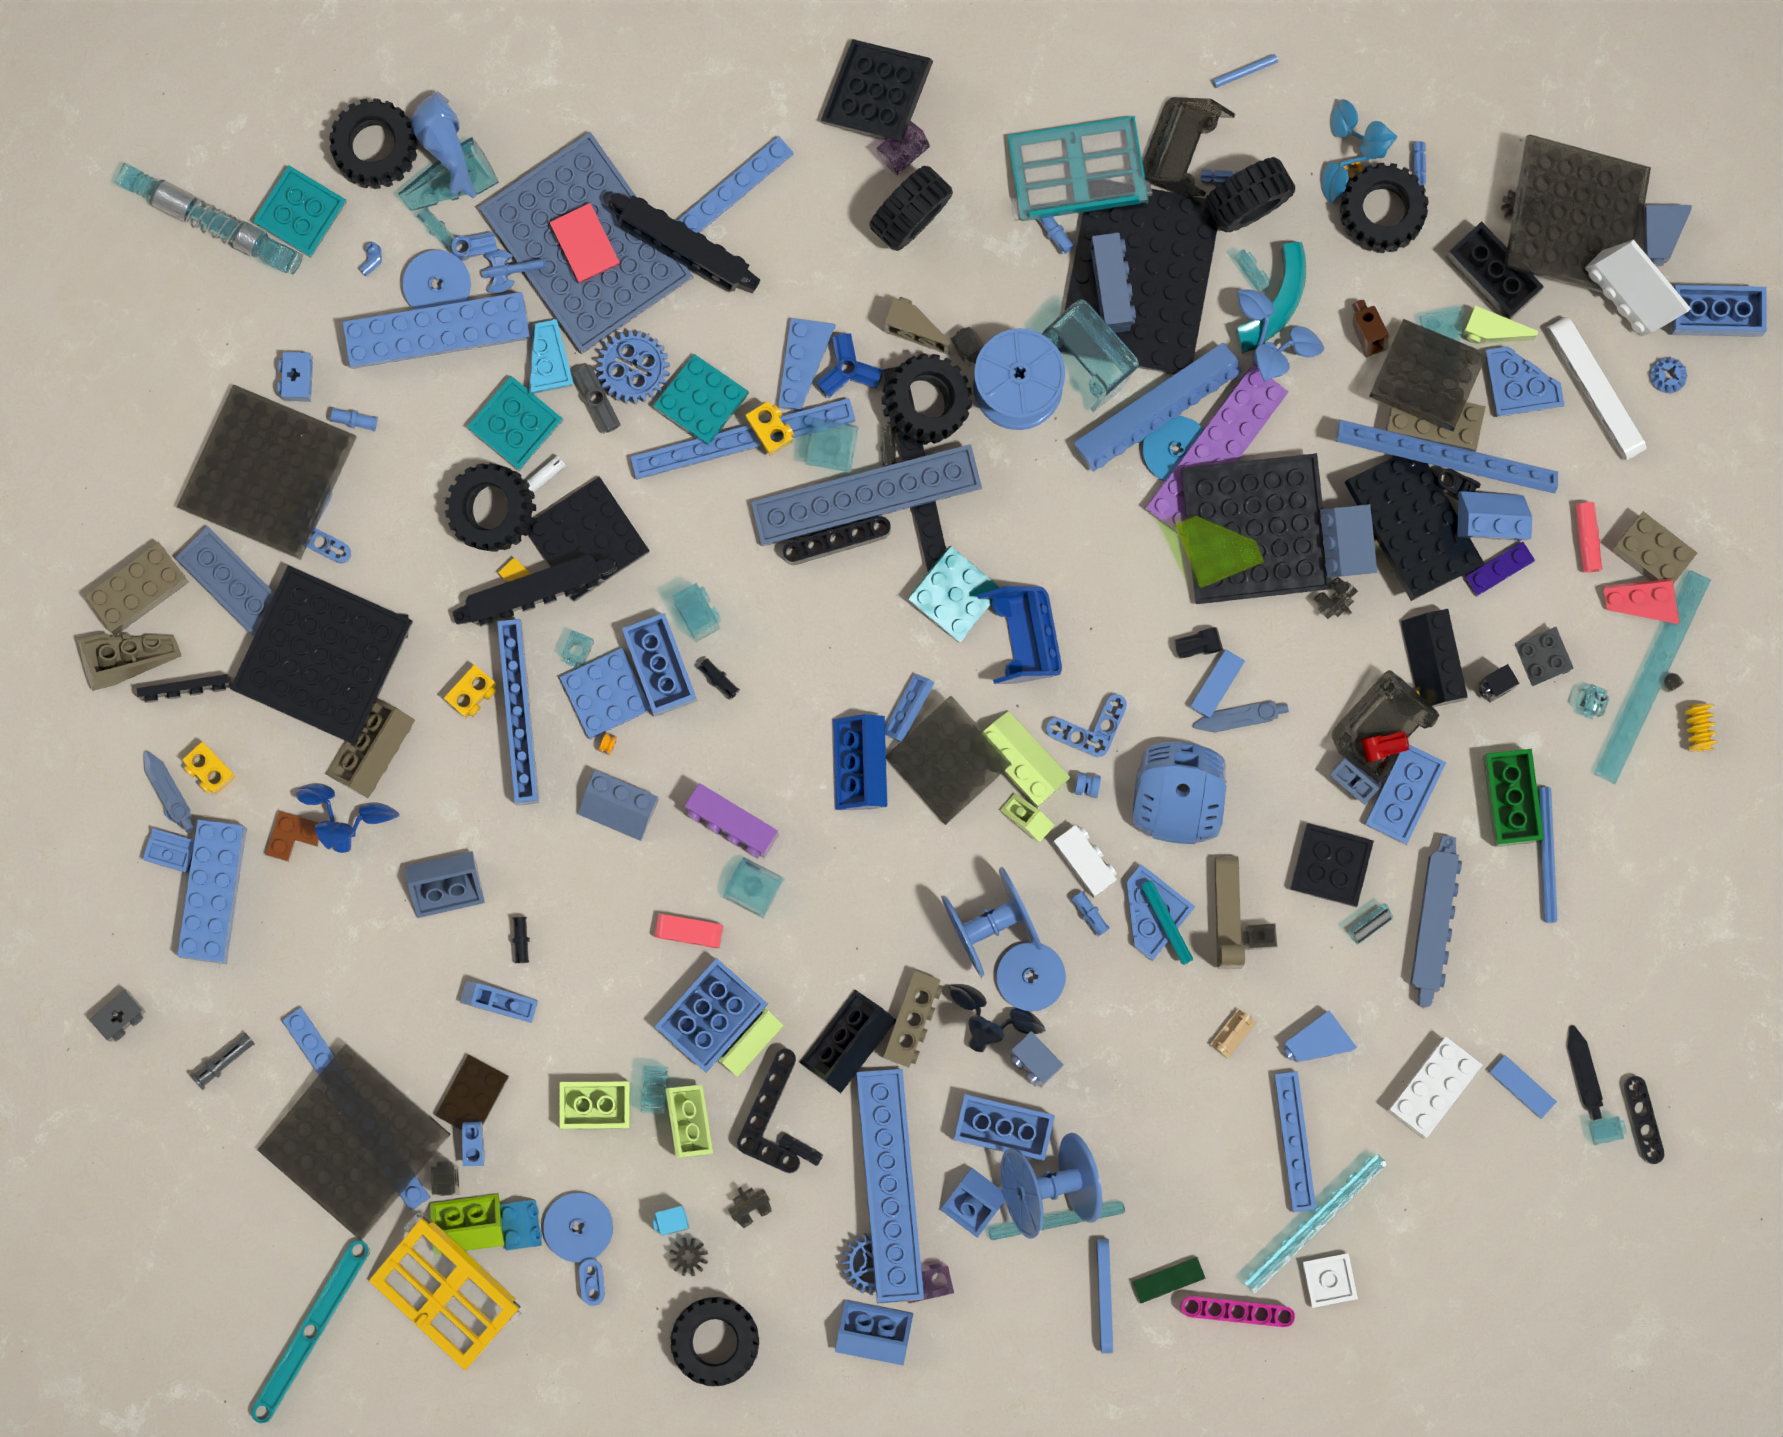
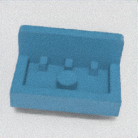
M536 1200L500 1205L506 1251L542 1245V1234L538 1219L539 1211Z

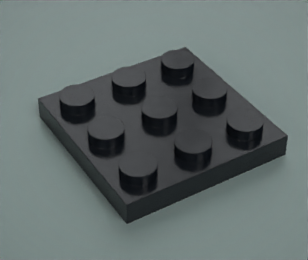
M1307 823L1290 890L1357 908L1374 840Z

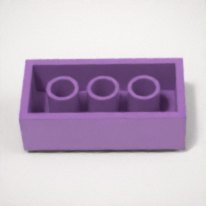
M700 783L685 805L689 818L697 823H700L701 820L707 823L706 826L710 831L717 835L722 832L727 835V841L737 847L742 844L746 847V852L757 859L760 856L763 858L767 856L779 836L778 830Z

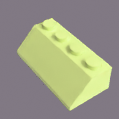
M1009 711L992 723L975 739V743L1037 809L1071 778Z

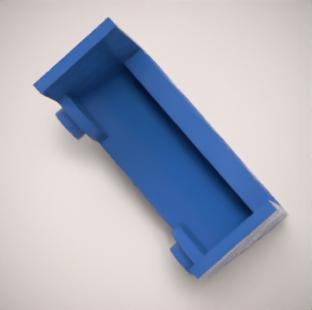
M1005 586L977 595L978 599H992L994 612L1000 617H1007L1015 661L1007 663L1005 669L1006 676L994 679V684H1017L1060 675L1062 663L1049 595L1043 587Z

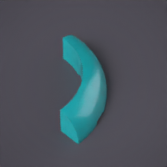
M1291 242L1282 246L1283 281L1281 289L1272 303L1274 312L1268 316L1269 323L1264 343L1285 327L1300 303L1306 281V256L1302 242ZM1264 319L1261 321L1252 320L1237 327L1235 334L1241 354L1258 347L1257 344L1260 341Z

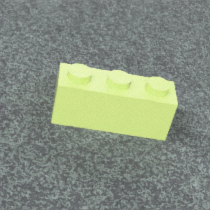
M764 1008L718 1061L738 1077L784 1025Z
M703 1085L667 1088L666 1095L676 1158L683 1159L712 1154L713 1149Z

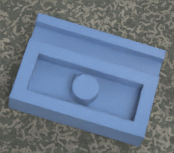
M152 828L142 860L188 873L195 840Z

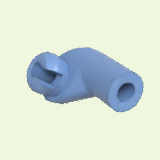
M375 242L367 244L368 261L359 268L366 277L382 262V250Z

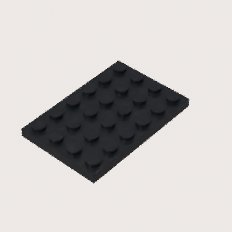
M1395 456L1344 482L1357 505L1370 504L1373 535L1411 601L1485 564L1470 538L1457 537L1458 516L1444 491L1438 487L1436 477L1428 463Z

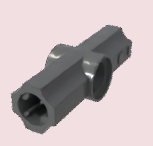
M591 364L573 372L603 434L609 433L621 426ZM599 394L603 396V400L599 404H594L591 402L592 396Z

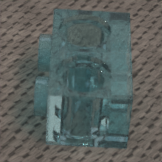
M644 1066L642 1113L665 1115L668 1067Z

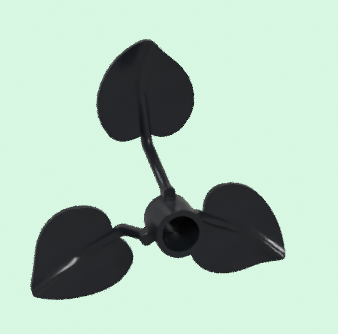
M952 984L948 987L950 995L957 1005L967 1010H976V1015L971 1016L968 1022L972 1035L968 1045L976 1052H984L988 1044L1001 1042L1004 1038L1003 1029L1008 1024H1013L1017 1031L1029 1034L1031 1031L1034 1034H1041L1046 1031L1042 1022L1033 1013L1018 1008L1012 1009L1009 1013L1010 1018L999 1027L997 1024L991 1023L990 1020L987 1021L984 1017L980 1016V1007H985L987 1001L979 990L965 984Z

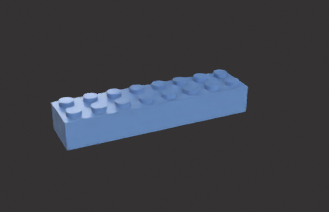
M522 292L343 322L349 364L352 369L531 339Z

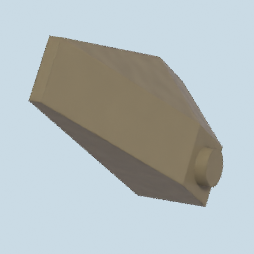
M98 634L79 639L83 665L92 691L116 685L181 657V652L174 635L130 637V634H123L122 637Z

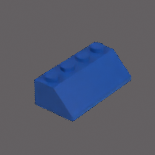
M863 714L833 719L836 810H865L887 807L885 716Z

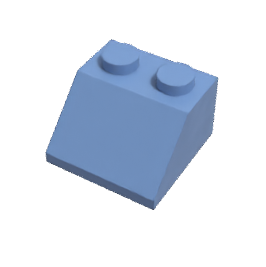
M971 1168L941 1208V1211L978 1238L1005 1202L1003 1190Z

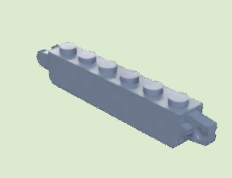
M1442 836L1438 850L1428 857L1410 981L1414 989H1419L1417 1004L1422 1008L1432 1005L1434 992L1440 991V987L1444 988L1446 974H1442L1443 965H1447L1449 951H1445L1446 942H1450L1452 936L1449 921L1450 919L1453 920L1455 915V906H1452L1453 897H1457L1459 883H1455L1456 874H1460L1462 861L1458 860L1459 854H1456V837Z

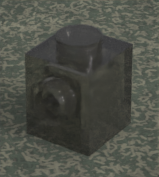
M971 327L960 329L950 339L962 361L968 366H972L976 363L978 354L984 345L978 334Z
M1275 923L1248 925L1246 931H1243V944L1248 945V950L1276 948Z

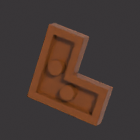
M279 811L266 855L289 862L295 841L318 847L319 839L315 833V826L318 822Z

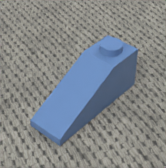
M466 981L460 1000L461 1004L532 1023L538 1002L534 999Z

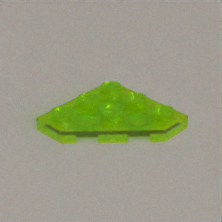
M1198 516L1174 524L1200 588L1264 562L1258 545L1253 539Z

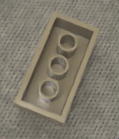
M1396 387L1393 393L1386 431L1476 452L1486 406Z
M158 542L86 594L85 597L110 632L116 636L188 584L189 581L165 548Z

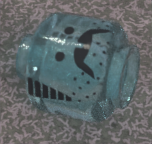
M1590 684L1589 687L1582 688L1576 706L1581 710L1580 715L1593 720L1594 716L1601 717L1604 715L1610 697L1607 695V690Z

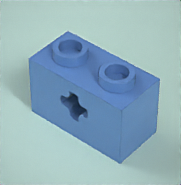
M283 352V359H279V372H282V381H278V394L281 395L284 401L311 402L313 369L311 353ZM297 372L299 377H296V380L292 381L291 377H293L294 373Z

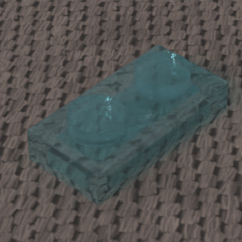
M1245 249L1236 253L1235 260L1257 291L1262 294L1266 292L1270 286L1268 283L1270 279L1263 270L1260 271L1255 265L1257 261L1252 253H1247Z

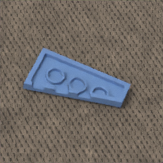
M791 318L778 408L802 410L836 324Z

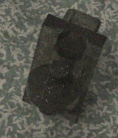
M1336 577L1330 584L1335 590L1330 597L1326 593L1320 592L1314 598L1318 605L1317 610L1327 619L1333 614L1339 617L1343 612L1349 616L1352 612L1348 607L1354 603L1351 597L1358 591L1349 582Z
M741 1186L737 1188L740 1195L732 1199L735 1205L728 1209L734 1222L737 1220L743 1228L752 1224L753 1220L749 1213L754 1209L758 1210L761 1217L772 1212L769 1203L770 1199L764 1188L755 1193L753 1188L744 1192Z

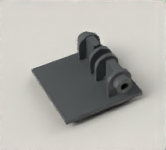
M1557 626L1515 644L1532 686L1574 669Z

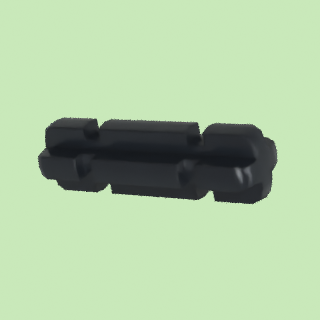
M787 1133L783 1135L779 1143L780 1146L786 1149L790 1148L791 1152L805 1160L808 1158L809 1162L815 1166L820 1163L823 1158L822 1153L817 1150L815 1152L812 1151V1147L798 1139L796 1141L793 1140L794 1137Z

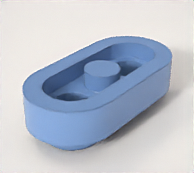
M588 1259L579 1268L581 1297L586 1304L596 1306L605 1297L603 1268L597 1260ZM593 1266L596 1272L594 1275L587 1273L588 1267ZM593 1289L598 1293V1296L594 1299L589 1296V1292Z

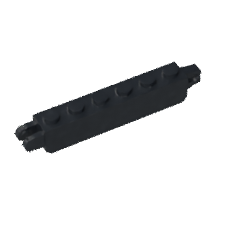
M616 192L611 195V200L608 201V208L620 217L618 220L620 228L727 292L735 291L738 287L752 294L754 293L761 280L748 270L750 265L742 257L732 255L723 246L712 243L703 234L687 228L685 223L672 219L665 211L652 207L643 198L632 195L631 199Z
M585 555L468 595L465 601L466 605L452 612L456 625L474 623L482 627L493 623L492 619L501 616V619H506L514 616L515 611L521 609L523 612L536 608L535 604L544 602V605L556 602V597L565 594V597H570L578 594L579 589L585 587L587 590L600 586L599 582L605 581V575L611 574L618 569V563L612 558L598 561L597 558L591 555Z

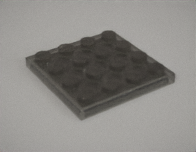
M1403 319L1369 397L1454 432L1488 353Z
M952 696L948 697L886 755V759L945 825L1012 765Z

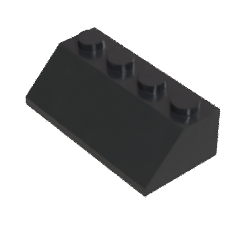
M1443 609L1402 620L1401 626L1415 690L1419 691L1422 701L1419 704L1420 710L1465 701L1468 695L1449 610Z
M854 990L800 1061V1064L841 1094L896 1022V1019L875 1002Z

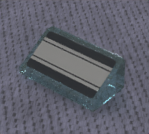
M1382 904L1347 930V933L1357 945L1393 919L1388 905Z

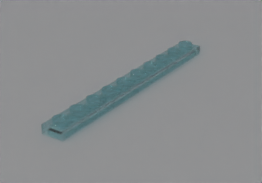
M1692 570L1688 572L1676 598L1680 622L1679 624L1664 623L1594 775L1613 784L1617 782L1711 579Z

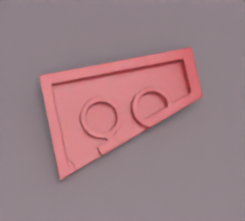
M1673 578L1607 585L1604 587L1607 610L1679 624L1680 622Z

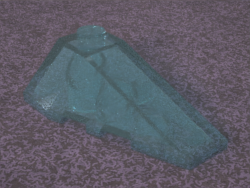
M471 137L462 142L460 145L468 175L476 195L499 183L485 153L474 138ZM439 160L398 193L410 211L437 205L439 201L447 199L457 200L459 196L467 195L462 191H459L456 195L450 193V171Z

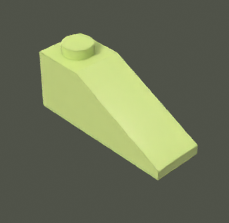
M1475 306L1463 335L1467 336L1468 341L1479 344L1480 342L1497 343L1534 340L1539 331Z

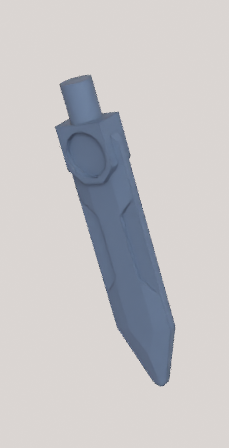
M1263 702L1217 711L1212 714L1210 719L1203 717L1194 723L1193 727L1215 733L1271 722L1274 719H1278V714L1288 713L1287 703L1276 705L1275 702Z
M145 751V772L172 820L178 826L182 824L187 833L192 831L194 826L190 821L193 818L190 808L165 764L149 751Z

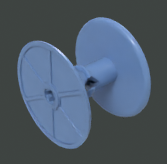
M1022 328L1003 331L992 337L978 354L974 371L973 391L978 407L994 424L1011 430H1025L1036 427L1045 422L1055 412L1061 400L1065 381L1063 358L1055 344L1039 332Z
M1003 867L999 869V874L1010 901L990 911L985 909L984 914L962 924L947 896H941L955 931L981 979L984 977V970L973 944L993 934L999 936V931L1021 921L1033 945L1039 950L1042 949L1040 939L1029 914Z
M1068 1133L1061 1140L1059 1147L1060 1171L1051 1173L1046 1171L1043 1176L1036 1177L1029 1161L1019 1150L1009 1148L1003 1153L1000 1172L1005 1202L1014 1224L1026 1238L1033 1239L1037 1237L1042 1229L1043 1199L1050 1198L1056 1200L1058 1195L1066 1194L1073 1210L1082 1220L1093 1223L1100 1217L1102 1210V1188L1098 1169L1087 1144L1076 1133Z

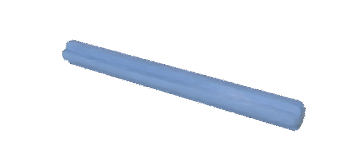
M1540 787L1538 789L1544 836V840L1541 841L1545 923H1555L1558 919L1552 794L1550 787Z

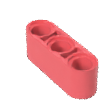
M658 914L654 937L720 948L723 925Z

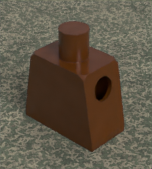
M1365 300L1353 303L1352 307L1355 311L1353 314V327L1366 358L1387 350L1389 333L1376 307H1367Z

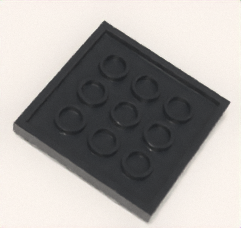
M852 39L821 122L826 125L902 144L933 60L929 57Z
M600 476L535 518L534 524H529L528 526L530 530L528 534L550 567L585 555H591L597 558L598 561L606 558L615 560L618 563V569L611 574L605 575V581L599 582L600 585L650 553V550ZM586 587L579 589V593L571 596V598L575 602L593 589L587 590Z

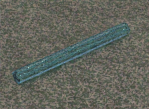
M1123 1202L1102 1205L1101 1214L1098 1219L1124 1214ZM1075 1211L1043 1217L1041 1230L1085 1221ZM1014 1223L989 1229L991 1240L1022 1235Z

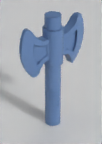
M497 250L485 255L492 262L493 267L483 269L482 276L483 278H494L493 283L488 288V292L501 293L511 288L515 283L513 280L508 279V275L546 268L547 262L545 259L509 265L507 261L513 255L504 250Z

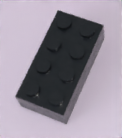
M1482 221L1458 242L1446 256L1453 266L1501 316L1510 320L1544 288L1539 280Z

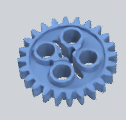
M630 330L628 337H625L623 332H620L621 339L619 340L612 336L613 344L605 343L608 350H600V354L604 358L597 359V363L602 366L597 367L596 370L599 373H603L598 379L599 381H606L602 385L603 389L610 387L609 396L617 393L616 400L619 401L623 396L625 397L626 404H628L630 398H633L635 404L638 403V398H642L645 403L647 395L654 399L653 391L656 390L661 393L662 390L659 384L666 385L667 381L663 376L670 375L667 370H664L670 367L669 362H663L668 358L667 353L661 354L664 346L656 347L658 339L656 338L651 342L649 333L645 338H642L641 331L638 332L637 336H633V332ZM625 348H632L634 350V354L631 357H624L622 352ZM647 357L655 360L654 364L650 367L642 364L643 360ZM619 358L631 366L637 363L639 370L651 373L652 376L648 377L637 369H633L631 372L628 365L617 362L615 359ZM622 368L624 374L621 377H614L612 375L613 370ZM635 378H643L645 380L644 384L641 387H635L632 384Z

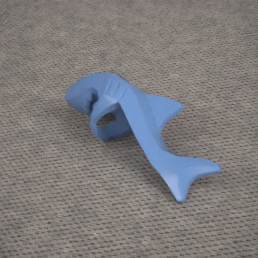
M436 91L418 105L411 118V127L414 129V134L420 144L450 171V193L456 195L459 191H462L471 198H474L476 193L468 175L463 151L457 136V132L460 129L458 116L449 107V100L439 91Z

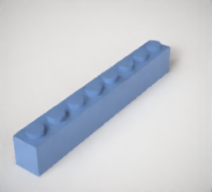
M1221 343L1075 441L1074 445L1078 455L1092 472L1104 467L1107 462L1123 454L1132 445L1141 442L1147 435L1160 429L1171 419L1178 417L1190 406L1196 405L1202 398L1217 391L1220 386L1229 380L1236 378L1242 372L1238 359L1224 343Z
M520 619L497 621L514 801L516 805L536 804L540 802L522 622Z

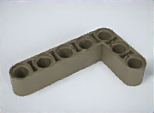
M1238 856L1215 857L1218 969H1241L1245 965V946L1241 944Z

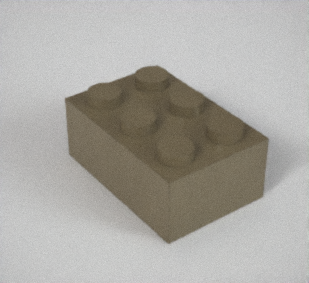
M1644 511L1636 518L1612 549V552L1650 581L1673 578V583H1675L1697 554L1695 550Z

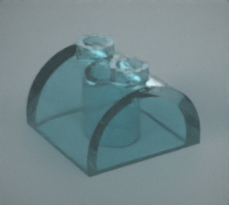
M743 857L727 885L723 898L764 919L785 878Z

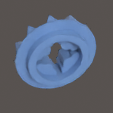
M1672 357L1661 358L1654 364L1651 370L1653 385L1664 393L1679 391L1685 385L1688 376L1686 366L1680 360ZM1674 368L1673 376L1675 379L1670 378L1664 382L1666 377L1664 370L1668 372Z

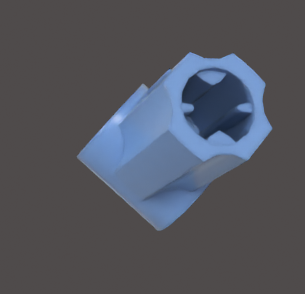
M494 232L469 237L458 236L452 242V253L461 261L497 251ZM460 244H465L468 246V250L460 253L456 250V247Z

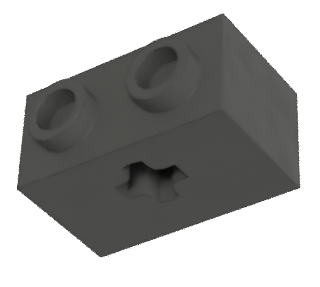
M124 989L89 1020L107 1041L111 1042L114 1040L116 1042L126 1034L125 1029L130 1025L134 1027L143 1020L144 1017L142 1015L146 1011L131 993ZM117 1012L123 1014L122 1022L115 1021L117 1019L115 1015Z

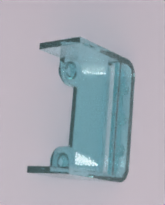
M1079 299L1042 333L1057 348L1064 344L1092 376V379L1089 381L1090 392L1098 398L1090 408L1092 412L1117 395L1138 369L1139 364L1135 355L1085 300Z

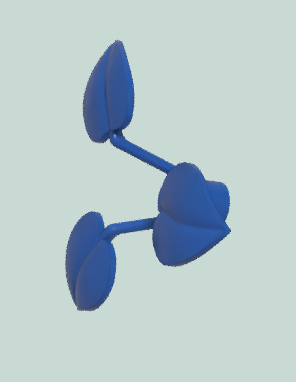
M308 784L296 790L297 799L304 804L318 805L324 802L327 805L330 821H322L316 824L315 833L328 850L333 847V850L339 853L351 850V837L356 836V829L361 820L367 824H379L400 817V814L390 806L382 803H368L359 808L360 815L357 816L352 828V826L346 823H335L331 803L328 800L335 797V792L331 787L324 784Z

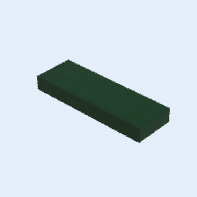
M1195 1257L1132 1283L1141 1304L1206 1278L1198 1257Z

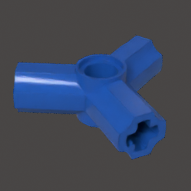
M851 333L832 337L837 365L816 382V385L823 394L830 398L849 381L877 389L883 370L856 360ZM846 364H851L855 369L852 373L847 374L842 371V367Z

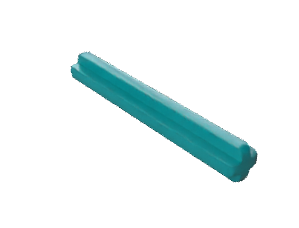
M1152 880L1142 884V889L1181 964L1186 965L1190 963L1193 957Z

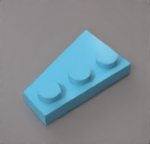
M557 319L535 323L533 326L529 395L572 386L574 383Z

